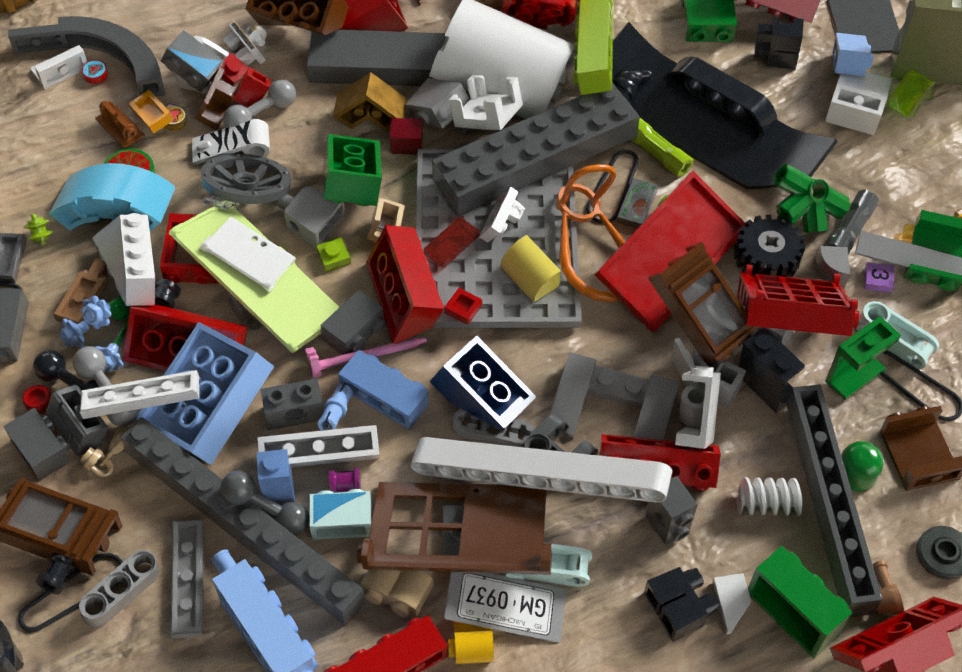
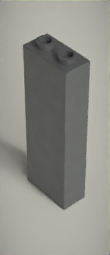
M336 30L322 35L311 32L307 63L309 83L353 84L371 72L388 85L421 86L427 78L434 79L429 75L437 52L441 50L446 39L445 33Z

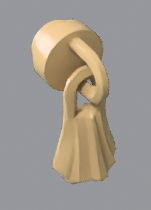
M117 427L106 456L103 455L100 449L97 448L95 450L90 447L79 460L84 464L82 467L88 471L91 470L97 476H109L113 471V464L109 459L113 454H118L125 449L121 436L130 427ZM98 460L101 461L99 467L107 465V471H102L95 466Z

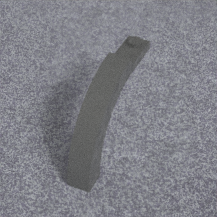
M66 16L58 17V24L8 29V38L14 54L74 48L80 45L81 48L101 51L123 62L136 78L139 95L150 90L156 97L166 96L161 71L153 52L137 35L120 25L97 18Z

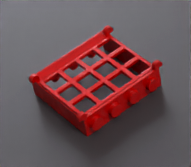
M746 265V273L740 272L737 298L742 300V306L745 307L747 312L746 326L852 336L853 328L858 327V300H850V297H848L846 291L840 285V274L834 273L832 282L762 274L752 276V265Z

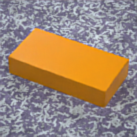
M147 90L128 103L132 111L153 134L175 120L169 110L150 90Z

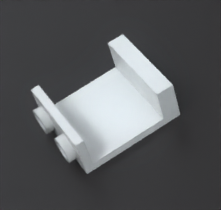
M696 366V368H691V371L682 374V380L703 382L706 385L701 429L685 427L676 433L675 445L705 449L714 442L721 373L713 372V367Z

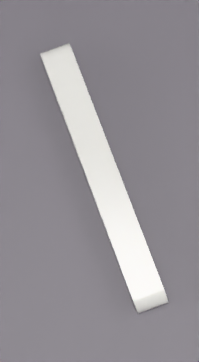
M423 437L418 440L410 465L413 471L425 476L647 502H664L666 500L672 475L671 467L654 461Z

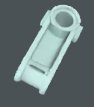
M876 301L867 303L859 317L857 331H860L881 316L901 334L899 341L887 350L917 369L925 368L929 356L939 349L938 340L930 333L888 308L885 304Z
M552 544L551 575H504L521 580L584 587L590 583V577L587 574L588 564L592 560V552L580 547Z

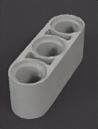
M147 550L133 553L82 597L79 603V610L87 625L95 628L105 625L154 583L159 574L154 554ZM142 563L152 565L151 569L146 573L136 571L138 565ZM123 583L128 586L126 591L121 594L112 592V588L117 584ZM94 604L103 606V610L97 615H89L87 613L90 606Z

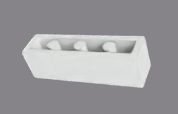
M376 425L257 437L259 452L287 449L291 468L379 459Z

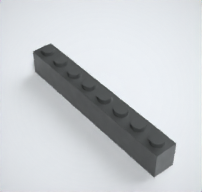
M821 384L792 387L786 406L837 594L845 600L852 611L850 617L874 614L883 599Z

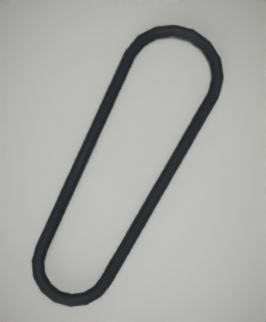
M631 150L617 152L609 164L613 167L619 155L625 153L635 158L633 169L617 211L613 217L608 219L609 222L617 218L639 163L638 155ZM609 172L604 173L602 179L600 180L598 186L594 191L595 194L603 185ZM589 200V202L587 203V208H586L587 214H590V213H591V210H590L591 201H590V200ZM594 217L592 219L596 222L602 223L601 219L597 217Z
M888 350L883 352V354L894 358L957 400L959 404L957 414L950 417L940 415L938 419L952 421L961 416L962 400L955 392ZM885 372L881 374L921 407L927 406Z
M102 553L92 559L93 563L102 558L115 559L119 565L123 563L120 557L112 553ZM75 570L68 575L62 585L78 575L80 571ZM46 591L21 610L18 621L24 630L35 632L79 608L80 602L36 627L27 626L23 621L25 612L51 594Z

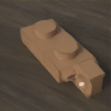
M96 258L89 271H79L54 313L56 321L62 323L63 319H67L75 324L84 321L83 314L81 313V308L84 307L82 301L90 299L92 296L99 298L108 281L106 277L108 274L107 264L105 261Z

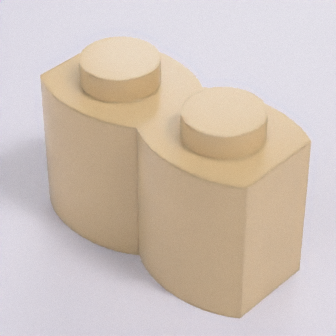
M368 570L361 582L364 597L369 602L380 605V603L390 605L392 611L401 617H408L409 615L417 618L434 587L433 578L423 571Z

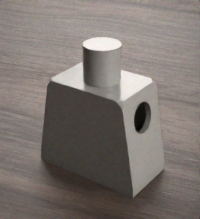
M309 187L302 188L295 198L287 194L278 201V207L285 210L286 227L314 248L327 239L345 216L344 202L334 203L330 200H325L324 192Z

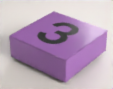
M867 262L865 266L864 289L892 293L894 288V266Z

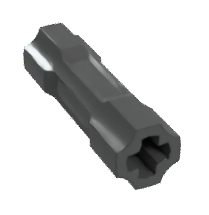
M866 189L858 191L849 211L839 228L832 235L827 246L848 247V255L850 254L860 231L877 207L879 198L875 193H871Z

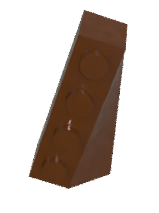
M248 0L245 7L258 25L296 26L322 35L342 28L349 8L344 0Z

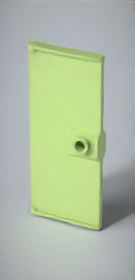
M222 201L186 222L173 227L169 235L196 259L291 353L296 352L302 346L321 335L320 325L339 308L332 299L296 266L295 262L278 279L272 291L267 292L264 290V287L208 251H203L201 249L202 243L209 236L212 237L230 217H233L266 238L229 201Z

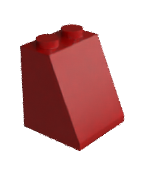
M344 0L349 8L343 27L338 30L401 32L409 29L398 0Z

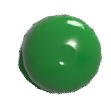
M856 441L849 444L842 451L841 457L850 488L853 491L871 489L877 483L884 465L883 455L874 444L866 441Z

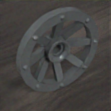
M230 154L207 161L201 168L200 181L207 192L220 199L242 204H262L276 201L287 195L291 187V174L283 165L269 158L249 154ZM235 166L237 173L232 175L225 168ZM244 166L258 169L254 173L245 172ZM267 171L275 175L261 180ZM216 172L223 179L214 177L212 174Z

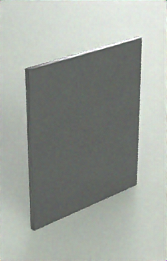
M828 0L837 33L866 36L868 45H871L870 53L892 52L899 28L890 0Z

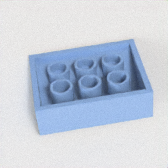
M198 322L163 376L197 370L199 374V399L143 408L136 420L143 417L177 445L212 465L274 366L255 351Z

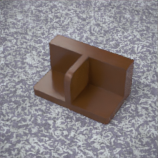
M221 67L214 76L194 119L215 130H218L223 120L224 112L233 101L237 89L220 80L225 70Z

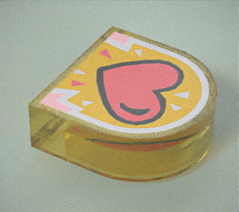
M168 103L166 108L175 120L163 128L171 131L184 128L188 122L185 109Z

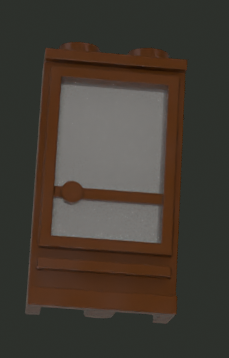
M703 242L688 246L686 254L674 258L668 263V268L660 273L652 274L648 279L705 363L714 361L721 363L732 355L731 350L737 345L742 346L743 342L750 338L751 334L759 327L746 326V310L706 252Z
M23 477L20 478L16 486L9 490L6 501L0 509L1 543L48 560L53 553L62 554L75 563V570L91 576L96 572L92 561L97 550L106 552L110 542L107 533L110 528L118 531L122 528L118 511L113 509L107 510L26 481Z

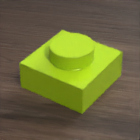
M342 237L316 245L317 253L325 272L351 264V259Z

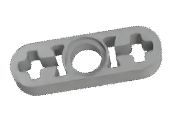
M463 409L456 411L453 416V429L457 435L495 445L524 448L526 438L535 430L529 422L513 419L500 433L493 435L486 431V427L490 424ZM465 419H470V423L467 424V427L462 426V422H464ZM479 421H482L481 431L477 430V426H479ZM507 428H511L509 437H506ZM520 432L526 433L523 440L518 439Z

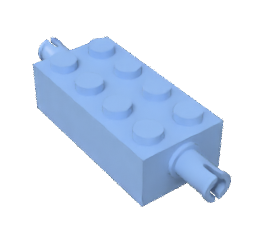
M222 550L215 554L211 562L215 565L220 575L212 580L220 603L265 672H315L318 664L314 659L316 655L313 648L306 639L301 641L297 634V631H299L292 617L289 614L284 616L280 608L282 604L273 590L268 592L264 585L265 579L258 567L254 566L251 568L246 559L236 564L228 550Z

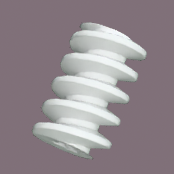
M743 477L737 491L738 514L741 515L744 506H747L749 515H753L755 507H759L761 515H765L767 507H771L773 515H777L779 507H783L785 516H788L791 507H794L797 516H800L802 512V493L798 481L795 478H790L788 483H786L784 478H778L776 483H774L772 478H766L764 483H762L759 477H755L751 484L748 477Z

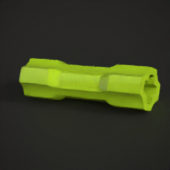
M641 118L639 119L637 137L631 139V141L643 147L677 177L684 176L693 165L694 159L681 149L673 146Z

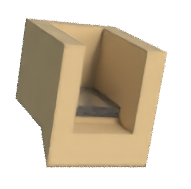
M379 197L373 212L367 240L377 242L385 225L401 226L405 205Z

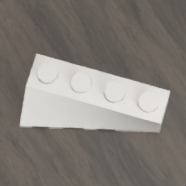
M137 213L119 215L92 237V242L95 247H98L102 261H105L107 264V271L110 276H113L115 286L125 305H155V273L148 215Z

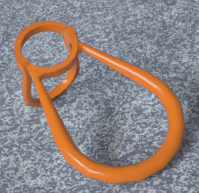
M596 164L585 166L574 172L566 185L560 189L556 198V208L562 213L559 251L560 265L569 284L579 293L596 301L615 302L619 301V299L611 291L597 290L583 282L573 270L570 259L567 219L575 222H587L599 216L618 248L625 242L623 237L599 209L601 204L600 198L614 182L616 171L610 165ZM602 171L610 173L608 179L596 194L584 185L575 184L578 178L590 172ZM570 191H578L585 194L591 201L593 211L587 215L571 212L565 205Z

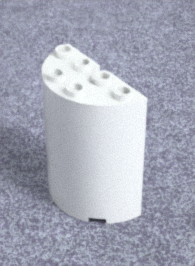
M462 0L445 33L446 39L441 50L437 52L429 76L437 80L461 83L465 92L469 94L467 80L472 75H481L484 77L487 94L508 95L505 80L507 77H518L523 105L515 114L528 119L554 107L555 103H552L551 100L557 101L562 90V86L559 83H565L570 72L566 68L567 66L572 68L574 64L575 48L574 44L475 0Z

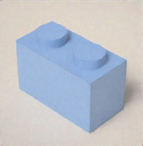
M836 33L831 55L835 73L865 77L866 69L871 68L873 54L870 53L871 45H868L866 36Z

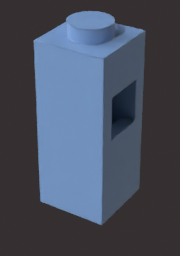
M287 449L257 452L258 480L262 495L279 505L287 502H296L294 480Z

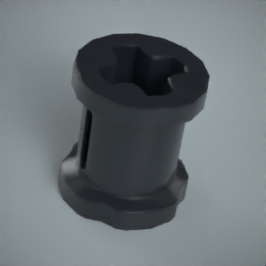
M53 553L49 559L50 564L43 575L37 577L36 583L45 591L59 595L63 590L62 584L68 574L74 571L76 565L64 555Z

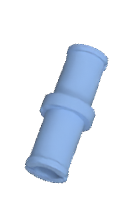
M342 384L337 385L332 397L325 402L324 413L318 421V427L321 431L327 430L329 425H331L329 430L336 429L339 420L345 416L347 404L353 395V391L348 385H344L342 392H340Z

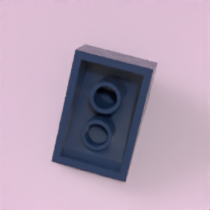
M478 336L452 357L429 381L450 403L501 431L536 398Z

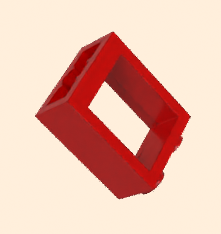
M169 214L159 265L163 279H168L174 283L218 284V281L201 264L174 263L178 242L169 235V232L173 227L186 222L198 214Z

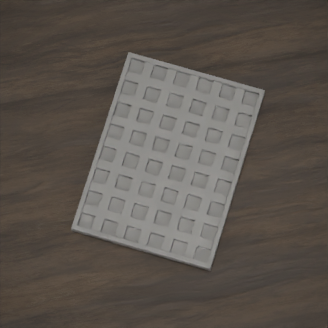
M418 149L416 233L421 241L425 258L428 260L429 269L436 282L440 299L445 306L459 287L483 299L482 307L469 325L445 314L443 309L442 315L439 316L432 328L581 327L580 293L569 284L561 270L559 251L562 213L556 208V198L560 189L566 185L568 179L573 174V165L516 190L518 194L515 200L525 208L522 217L516 223L506 220L505 223L508 226L502 236L499 238L496 236L487 243L479 235L497 199L457 216L433 181L432 160L456 149ZM570 191L565 205L571 212L576 213L575 193ZM567 219L571 266L579 277L576 222ZM525 235L561 270L559 287L534 303L500 267L502 258L508 249Z

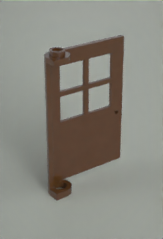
M379 482L369 539H364L363 545H358L357 563H362L364 570L551 575L552 543H544L547 490L497 484ZM395 498L426 499L423 522H391ZM433 499L465 500L463 522L430 523ZM390 529L422 530L419 555L386 554ZM429 530L461 531L459 556L426 555Z

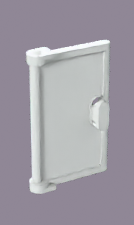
M230 217L212 237L209 236L201 245L203 251H208L264 287V290L267 292L272 291L278 279L296 260V257L233 217Z

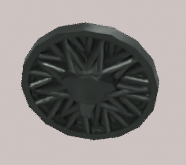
M947 526L931 527L923 532L917 542L916 554L925 570L937 578L947 580L962 577V533Z

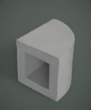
M820 246L815 260V267L819 277L823 281L833 282V274H840V285L843 289L850 275L848 247Z

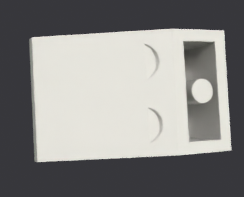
M866 72L865 77L840 74L825 122L875 136L892 79Z

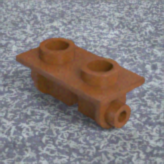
M102 101L100 103L101 114L95 117V120L123 149L145 137V134L116 105L114 106L110 101Z

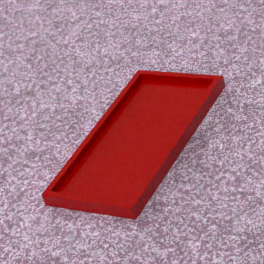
M692 171L594 275L653 333L669 317L671 312L648 277L664 271L669 267L668 263L671 260L687 253L686 248L700 242H703L706 252L714 264H716L736 242L741 227H745V222Z

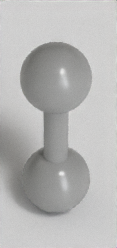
M287 80L274 81L268 89V96L248 108L241 105L230 106L223 115L224 126L226 128L234 127L252 120L253 116L272 105L278 108L289 107L296 98L295 87Z
M87 346L75 353L73 368L79 376L87 379L93 378L99 387L112 385L103 372L106 367V358L100 349ZM139 409L106 416L114 425L128 426L137 419Z

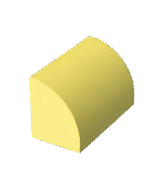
M527 235L515 242L502 258L500 267L533 303L560 285L561 270Z

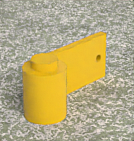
M453 621L454 639H448L449 658H455L456 664L494 662L493 633L491 629Z

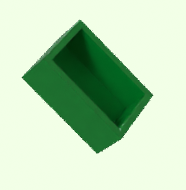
M782 545L756 567L748 586L750 597L813 659L840 635L852 614L844 599L834 595L827 589L823 580L818 575L809 572L802 565L799 557L791 551L788 552Z

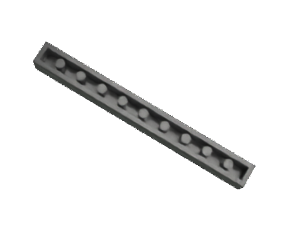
M143 417L121 436L128 455L343 625L346 626L364 606L365 597L362 587L249 501L242 505L228 503L220 491L222 479Z

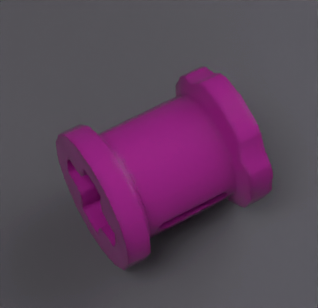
M355 467L353 471L335 472L334 469H329L330 491L339 493L348 492L352 489L361 490L359 467Z

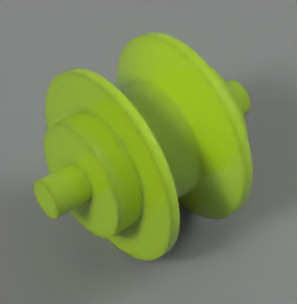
M36 213L31 214L32 219L28 220L27 224L23 226L24 229H29L31 232L27 240L39 241L40 245L46 244L45 239H48L49 235L53 233V230L47 229L45 225L50 220L37 217Z

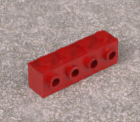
M601 434L599 456L664 463L672 469L671 479L677 476L683 485H689L693 489L700 491L717 488L721 458L720 449L717 445H709L703 449L675 445L676 441Z

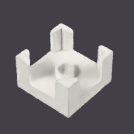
M472 75L467 80L470 100L463 107L461 99L456 94L449 99L455 127L501 130L523 105L518 77H507L505 80L508 95L487 94L484 77Z

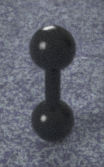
M45 350L34 359V373L42 381L53 382L60 379L69 386L78 385L81 391L99 388L94 379L84 382L67 371L65 359L57 351Z

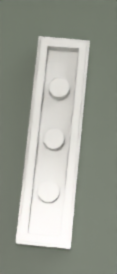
M197 370L82 390L80 414L83 419L199 399V374Z

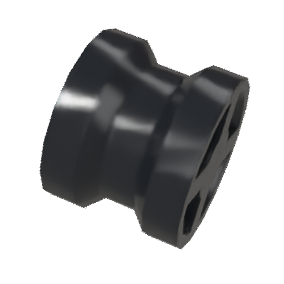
M157 279L155 281V304L174 308V299H177L181 293L180 287L168 279Z

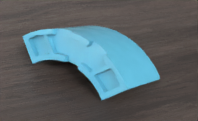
M114 163L98 164L84 168L66 180L49 215L71 231L81 224L98 221L99 218H108L113 221L119 215L137 213L148 215L149 231L151 232L161 223L174 193L175 186L161 176L140 167Z

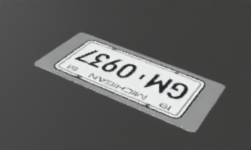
M451 572L444 617L451 621L560 642L566 590L492 573Z

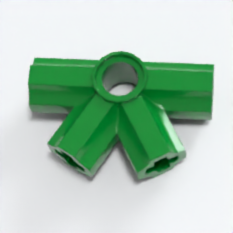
M783 164L775 173L774 185L790 193V195L776 205V213L778 216L783 217L782 220L785 222L789 220L792 224L802 216L803 233L828 230L826 213L836 219H841L848 212L851 205L849 197L830 188L825 180L814 179L788 164Z

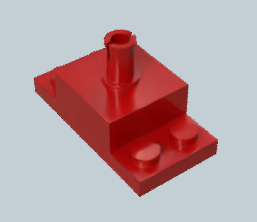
M932 597L830 647L833 659L863 672H925V670L955 656L947 632H954L962 628V604Z

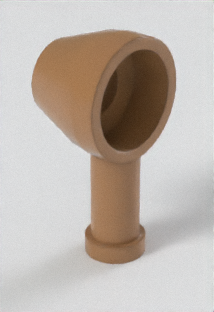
M886 561L873 563L874 571L882 588L880 592L883 599L876 610L877 615L895 616L903 612L902 598L897 586L891 580Z

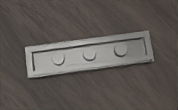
M203 519L173 521L170 636L172 639L203 637L204 521Z

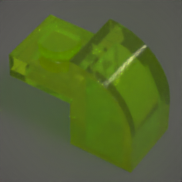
M915 69L911 70L900 82L888 101L887 106L907 118L915 117L924 100L931 99L936 92V89L932 88L936 81Z

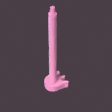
M415 337L398 344L390 343L361 351L367 355L372 354L378 357L419 347L420 344L427 343L426 337L420 339ZM314 347L305 349L312 378L321 377V370L347 364L356 353L352 352L319 360Z

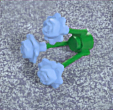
M120 295L108 303L105 300H99L97 296H92L90 299L82 301L84 307L81 308V313L83 314L84 321L75 324L71 320H62V329L59 331L60 338L67 347L75 346L81 349L84 347L83 343L85 342L84 333L89 330L90 326L93 325L95 329L107 326L110 323L108 318L111 316L116 320H126L113 343H110L106 348L95 346L103 352L106 358V367L103 372L118 371L124 365L120 359V354L117 353L119 350L118 345L127 332L130 307L132 306H126Z

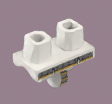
M235 20L230 23L229 26L233 31L223 39L233 52L243 44L245 45L235 53L236 57L246 66L254 60H257L260 65L265 62L266 59L255 46H263L265 44L266 30L262 26L253 27L250 25L247 28V34H245Z

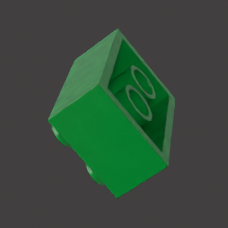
M328 134L324 155V199L334 203H356L363 207L369 205L377 206L382 181L380 141Z

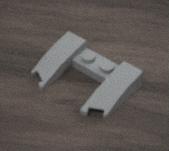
M569 352L550 415L556 414L569 427L565 431L566 437L569 439L574 438L587 395L589 394L640 408L641 413L634 437L664 439L679 386L678 381L656 375H651L650 380L597 366V359Z

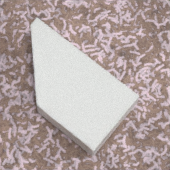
M744 573L714 577L712 581L726 635L732 633L751 603Z

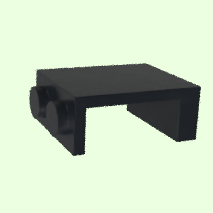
M763 327L743 342L739 367L746 370L743 381L777 413L786 406L792 386L788 381L802 371L805 365L767 328Z

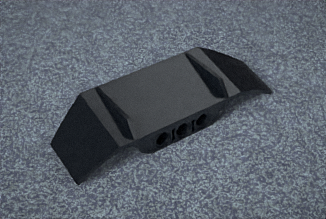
M630 22L622 28L613 40L612 78L620 70H650L652 72V78L643 80L641 84L637 85L636 92L629 101V104L640 118L673 146L681 149L688 156L745 189L777 187L774 185L775 181L773 179L776 171L783 164H788L812 177L838 142L836 138L805 133L777 120L775 108L764 94L698 57H685L678 63L669 59L654 48Z

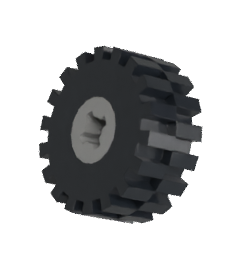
M769 214L765 215V219H762L759 215L754 218V222L751 219L746 221L745 227L742 226L734 249V259H737V267H743L742 272L746 273V265H752V276H755V274L782 277L794 276L800 267L806 246L804 244V235H800L801 230L798 226L793 229V224L789 220L785 223L782 222L783 217L777 215L776 219H772V215Z

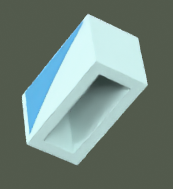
M352 489L348 492L340 493L320 491L317 494H310V531L312 540L370 537L372 525L370 491Z

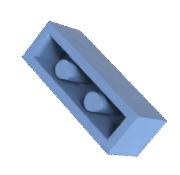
M358 350L338 373L342 390L344 385H348L353 391L352 396L408 430L411 429L429 406V392L423 384L407 379L398 369L387 367L372 354L367 355Z

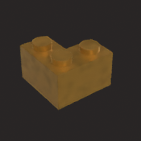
M370 72L337 93L333 117L350 129L355 128L366 120H370L387 133L391 129L392 118H405L408 99Z

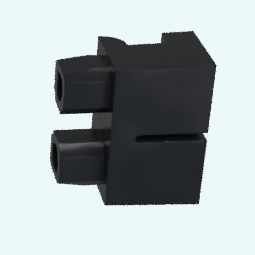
M773 17L772 25L759 23L757 40L760 41L755 43L754 57L767 59L766 66L796 70L803 38L804 19L794 18L793 24L781 23L778 18Z
M678 567L646 582L644 594L657 616L660 615L659 619L673 642L684 637V634L693 628L704 626L707 617L715 613L719 607L717 599L711 592L698 597L694 591L704 584L703 577L697 568L683 572Z

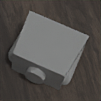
M427 78L408 100L406 106L413 119H422L423 125L443 129L453 120L449 99L454 94L458 95L463 107L470 99L461 83Z

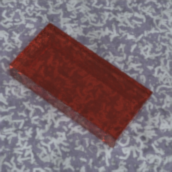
M459 216L423 248L424 255L444 269L479 237L480 230Z

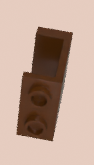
M924 406L916 409L914 412L904 414L901 412L893 413L886 417L881 427L880 434L906 491L955 481L962 477V456L953 458L937 424V420L943 411L941 406L932 408Z

